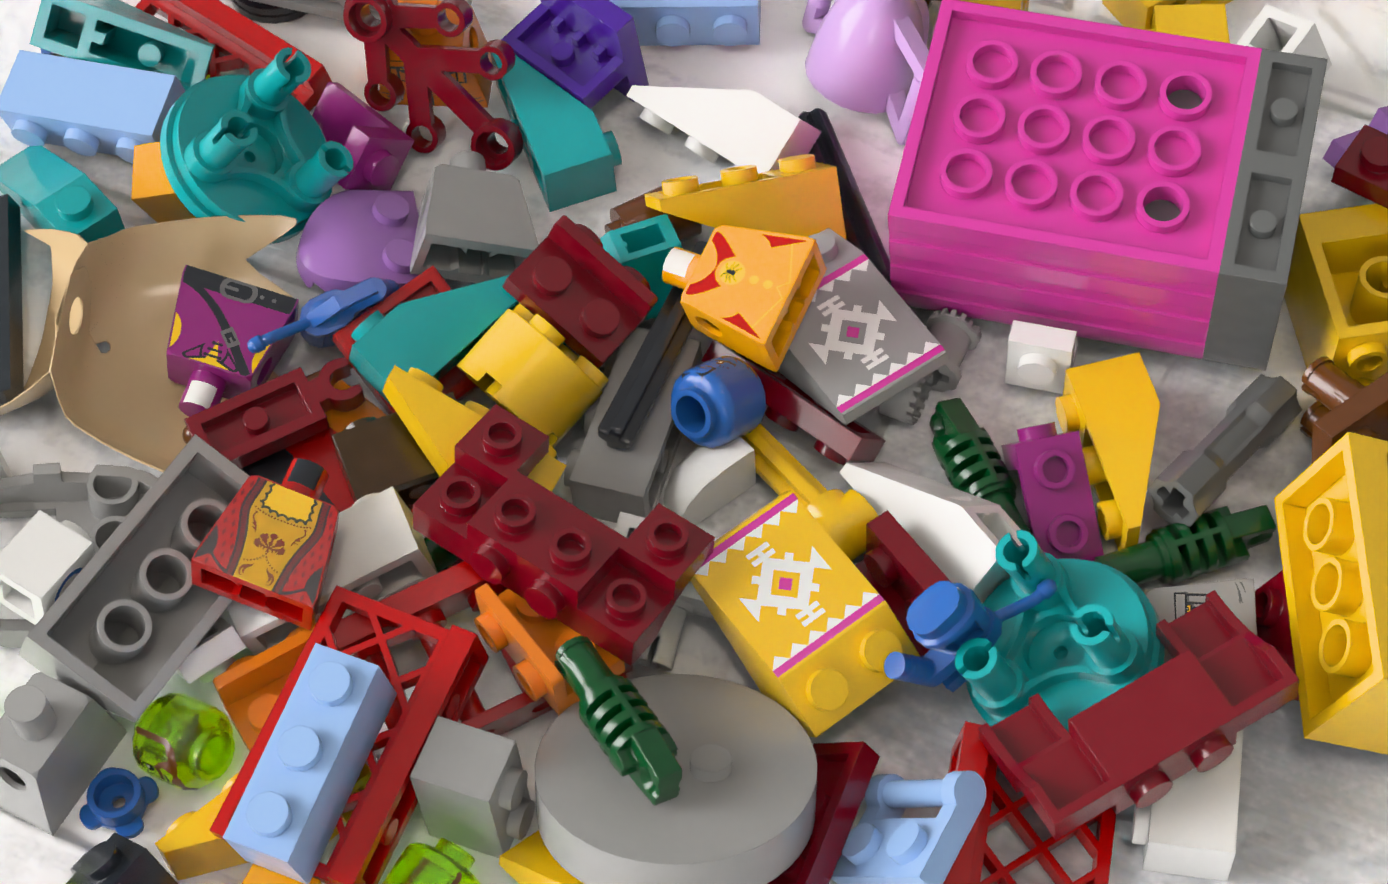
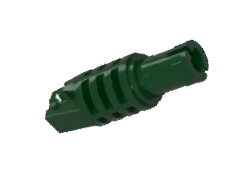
M961 398L939 401L935 407V413L931 416L929 422L934 435L931 444L948 481L953 485L952 487L1000 505L1021 530L1032 534L1015 505L1014 500L1016 499L1017 486L1009 475L1006 465L1001 460L998 450L993 446L994 443L984 427H979Z
M1267 505L1232 514L1228 506H1223L1203 513L1191 527L1180 523H1173L1154 528L1146 535L1145 542L1094 558V562L1117 569L1127 575L1137 585L1157 579L1163 584L1174 585L1183 580H1189L1199 575L1211 573L1217 569L1226 568L1248 560L1250 554L1247 549L1268 542L1272 538L1277 526Z
M578 636L566 641L556 652L555 657L557 661H554L555 666L580 699L578 704L580 719L589 728L591 735L599 743L604 754L609 757L613 767L622 777L629 775L655 806L676 798L680 791L679 783L682 780V768L675 758L678 748L667 729L659 722L654 711L648 707V703L638 693L636 686L628 678L614 675L588 637Z

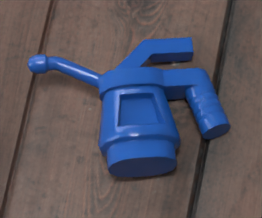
M370 277L344 291L337 289L326 291L310 299L301 308L298 321L270 331L262 336L256 335L247 342V348L252 353H259L265 350L266 346L299 332L311 346L321 349L335 346L332 338L336 332L361 316L363 311L385 300L399 289V285L391 279Z
M1049 578L1043 580L1037 585V589L1032 594L997 611H992L984 606L974 591L963 583H951L950 581L936 582L913 601L908 608L906 617L908 627L913 631L916 641L930 650L922 657L896 651L890 653L884 662L885 674L890 679L927 687H936L943 683L946 689L955 692L967 681L962 676L963 674L959 673L955 667V656L961 645L969 639L979 637L988 639L993 647L1002 634V622L1036 607L1045 599H1050L1057 590L1056 582Z

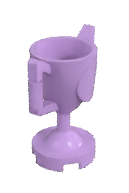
M808 0L802 25L806 32L816 34L805 60L806 75L813 87L826 99L840 107L863 113L877 114L887 112L897 143L899 145L906 144L929 53L926 47L929 32V11L925 0H836L831 8L832 0Z

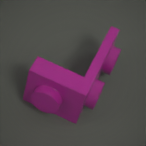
M328 82L312 116L319 125L326 142H338L345 146L352 155L353 169L347 172L348 175L340 179L337 184L345 190H391L414 140L338 82Z
M1055 422L1017 429L1019 442L1001 445L1007 469L1018 470L1031 533L1036 538L1042 551L1052 554L1056 559L1095 561L1094 558L1104 555L1079 431L1057 434Z

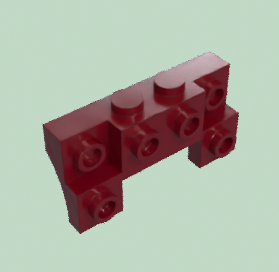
M495 404L455 445V462L413 504V529L470 564L473 570L485 581L491 584H501L524 598L529 606L542 617L557 619L632 666L656 639L677 599L698 569L713 553L715 537L660 503L657 504L628 538L624 537L527 477L549 452V436Z
M1215 590L1206 595L1203 604L1170 623L1164 619L1156 624V636L1171 655V660L1068 719L1069 732L1054 716L1038 693L1029 698L1028 706L992 727L988 723L978 727L981 742L1016 793L1023 792L1055 840L1109 808H1112L1115 814H1118L1133 804L1137 808H1145L1152 805L1171 790L1173 786L1172 781L1194 768L1198 772H1205L1222 763L1234 749L1233 745L1236 744L1237 732L1297 697L1299 678L1276 648L1251 632L1235 616Z

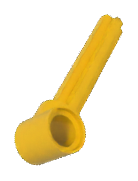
M761 423L751 433L741 437L754 449L756 473L779 496L791 490L851 561L866 551V524L878 517V514L860 493L853 489L848 490L846 493L840 489L827 490Z

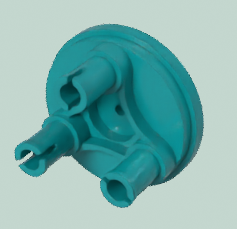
M289 47L281 49L266 68L257 69L250 76L241 74L217 76L202 80L188 88L169 109L160 135L161 159L168 181L179 200L196 218L227 216L242 222L246 221L238 215H283L296 218L297 225L270 244L289 240L302 232L312 213L322 202L330 197L332 187L340 179L345 178L348 175L347 172L353 169V158L348 149L338 142H326L314 117L291 95L299 85L303 84L310 77L311 64L308 58L299 50L285 62L292 55V48Z
M1017 530V538L1022 543L1021 546L1008 533L1000 539L995 549V557L998 564L1010 577L987 597L983 605L992 611H997L1029 596L1037 589V585L1041 581L1048 578L1056 582L1057 590L1050 599H1045L1036 607L1003 621L1002 634L993 647L988 639L979 637L969 639L963 643L957 650L955 667L967 680L966 686L971 701L990 727L1028 706L1029 698L1038 693L1054 716L1069 732L1068 719L1164 663L1165 647L1156 636V624L1160 622V619L1145 593L1127 575L1108 565L1094 561L1056 559L1052 554L1042 551L1032 534L1027 531Z

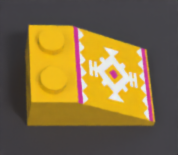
M791 490L784 492L714 541L713 553L690 580L760 692L790 712L805 729L809 737L817 738L894 681V679L888 678L884 671V662L890 653L896 651L920 657L887 602Z

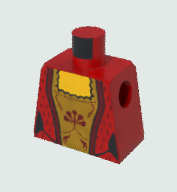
M296 458L292 460L282 484L259 475L248 477L196 549L191 559L192 584L311 631L316 620L336 539L340 511L334 505L319 499L329 478L328 472L312 461Z

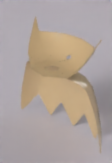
M238 215L246 222L237 221L227 216L191 218L134 226L89 243L80 235L69 231L56 229L24 230L50 245L53 285L42 340L29 378L24 386V392L10 402L0 406V416L41 398L55 388L65 417L75 427L109 448L137 462L164 472L186 446L182 433L186 427L184 419L189 417L181 412L178 407L186 386L174 383L168 378L166 357L185 265L292 297L261 275L246 259L296 226V218L283 215ZM106 341L110 345V350L107 353H101L96 344ZM273 371L266 382L279 376Z

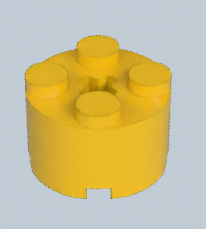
M520 303L513 310L507 309L457 364V367L465 372L466 376L498 406L548 435L549 445L553 448L602 395L601 389L609 381L582 355L578 357L562 344L565 338L550 323L537 313L534 316Z

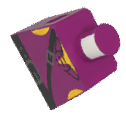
M185 265L166 355L168 378L174 383L186 386L178 405L180 411L190 417L221 403L222 398L230 399L266 383L295 334L266 346V349L259 353L250 352L247 348V342L256 335L262 336L270 331L298 321L299 299Z

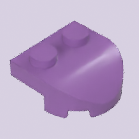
M346 190L334 194L322 202L308 219L296 252L298 272L306 286L311 288L316 284L325 292L334 289L344 291L370 277L394 280L399 285V288L417 277V274H410V263L419 217L413 191Z

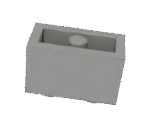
M438 716L410 775L430 836L499 858L500 855L510 849L514 838L522 840L526 836L535 811V802L530 799L527 787L528 773L526 770H523L517 743L515 740Z

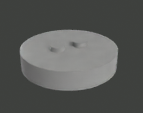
M661 674L629 679L638 689V693L646 700L648 707L654 711L659 722L667 729L678 748L675 758L682 768L679 795L656 806L651 803L629 775L622 777L613 767L609 757L604 754L599 743L591 735L589 728L581 721L578 706L580 701L568 707L547 729L539 744L534 764L538 829L545 846L553 858L568 873L584 884H767L794 863L810 839L815 823L817 760L812 742L805 729L790 712L773 699L749 687L719 678L690 674Z

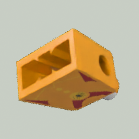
M721 225L713 230L702 255L679 247L671 249L663 265L662 279L666 284L684 289L680 303L691 325L696 330L768 370L778 372L827 268L816 239Z

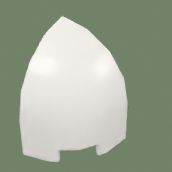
M741 437L726 445L715 448L698 446L688 453L672 470L664 492V506L694 525L699 524L756 484L754 449Z

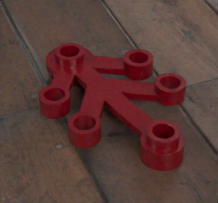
M346 0L343 20L348 32L357 40L364 42L368 82L364 87V96L367 103L373 109L381 112L388 111L404 97L405 89L401 79L390 71L389 48L404 63L410 120L406 134L414 140L412 149L423 154L430 153L445 140V125L440 118L434 115L433 91L474 133L471 138V151L477 152L484 157L486 169L493 171L503 170L519 157L523 149V138L519 127L510 120L493 118L449 73H475L488 80H499L511 71L515 65L516 57L512 47L505 41L498 39L489 41L482 48L420 44L405 29H436L445 37H456L465 31L473 21V11L467 1L444 0L438 5L398 3L397 0ZM369 5L378 11L381 20L376 19L371 14ZM446 9H451L457 14L459 25H455L448 20ZM488 52L499 56L502 68L495 67L490 62ZM378 84L384 85L389 90L390 99L380 94ZM420 126L430 131L432 141L425 139L421 135ZM495 133L499 134L505 139L508 147L499 144V142L496 140Z

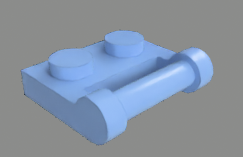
M952 771L944 779L904 780L897 774H877L873 776L864 797L867 808L858 825L849 832L842 855L837 862L831 879L837 884H943L985 803L986 786L984 780L975 771ZM942 807L936 818H901L906 808Z

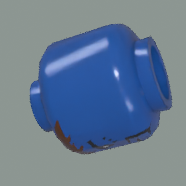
M727 355L713 358L685 370L674 382L671 392V415L675 425L688 439L699 446L707 448L726 445L739 437L751 433L762 422L766 410L765 390L759 376L750 365L740 358Z

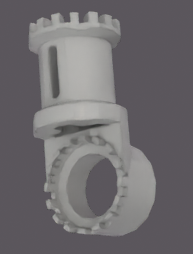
M943 308L942 311L936 310L935 313L932 312L926 323L927 329L947 351L949 362L881 403L879 407L880 414L914 425L918 419L913 418V416L920 418L921 412L919 411L920 409L924 410L925 404L923 403L925 400H928L930 390L945 392L956 389L962 377L959 367L967 351L975 349L982 337L981 332H979V326H972V319L965 321L967 315L964 313L958 317L957 310L954 309L950 313L947 308Z

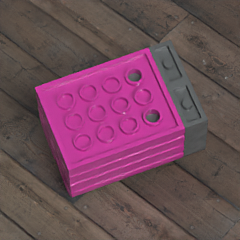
M942 0L888 212L891 286L909 307L931 311H942L943 308H947L949 313L954 309L957 310V315L959 316L964 313L970 318L1012 325L1013 320L1077 331L1076 337L1266 371L1288 282L1328 59L960 0Z

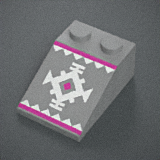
M827 228L820 233L808 236L809 238L816 239L827 270L778 371L843 424L847 425L947 364L949 358L947 351L868 257L853 244L830 228Z

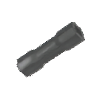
M1260 374L1228 407L1225 418L1194 449L1183 451L1150 485L1147 490L1153 499V510L1169 524L1180 523L1191 527L1225 491L1227 481L1258 449L1268 447L1300 414L1303 409L1297 400L1298 390L1282 376L1267 377Z

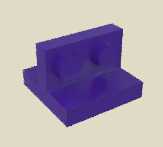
M540 0L541 3L501 39L512 47L516 56L590 109L613 88L626 96L632 85L649 86L634 18L609 0Z

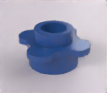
M115 767L106 768L100 771L90 783L86 795L87 804L80 809V820L89 830L103 827L114 830L117 834L127 839L135 838L144 829L142 818L148 804L158 798L159 788L151 777L144 776L138 779L129 770ZM118 799H125V804L122 807L115 808L113 806L114 802Z

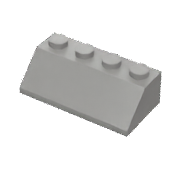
M195 434L28 633L18 655L42 673L91 697L105 710L136 722L233 601L193 585L191 559L198 546L250 476Z

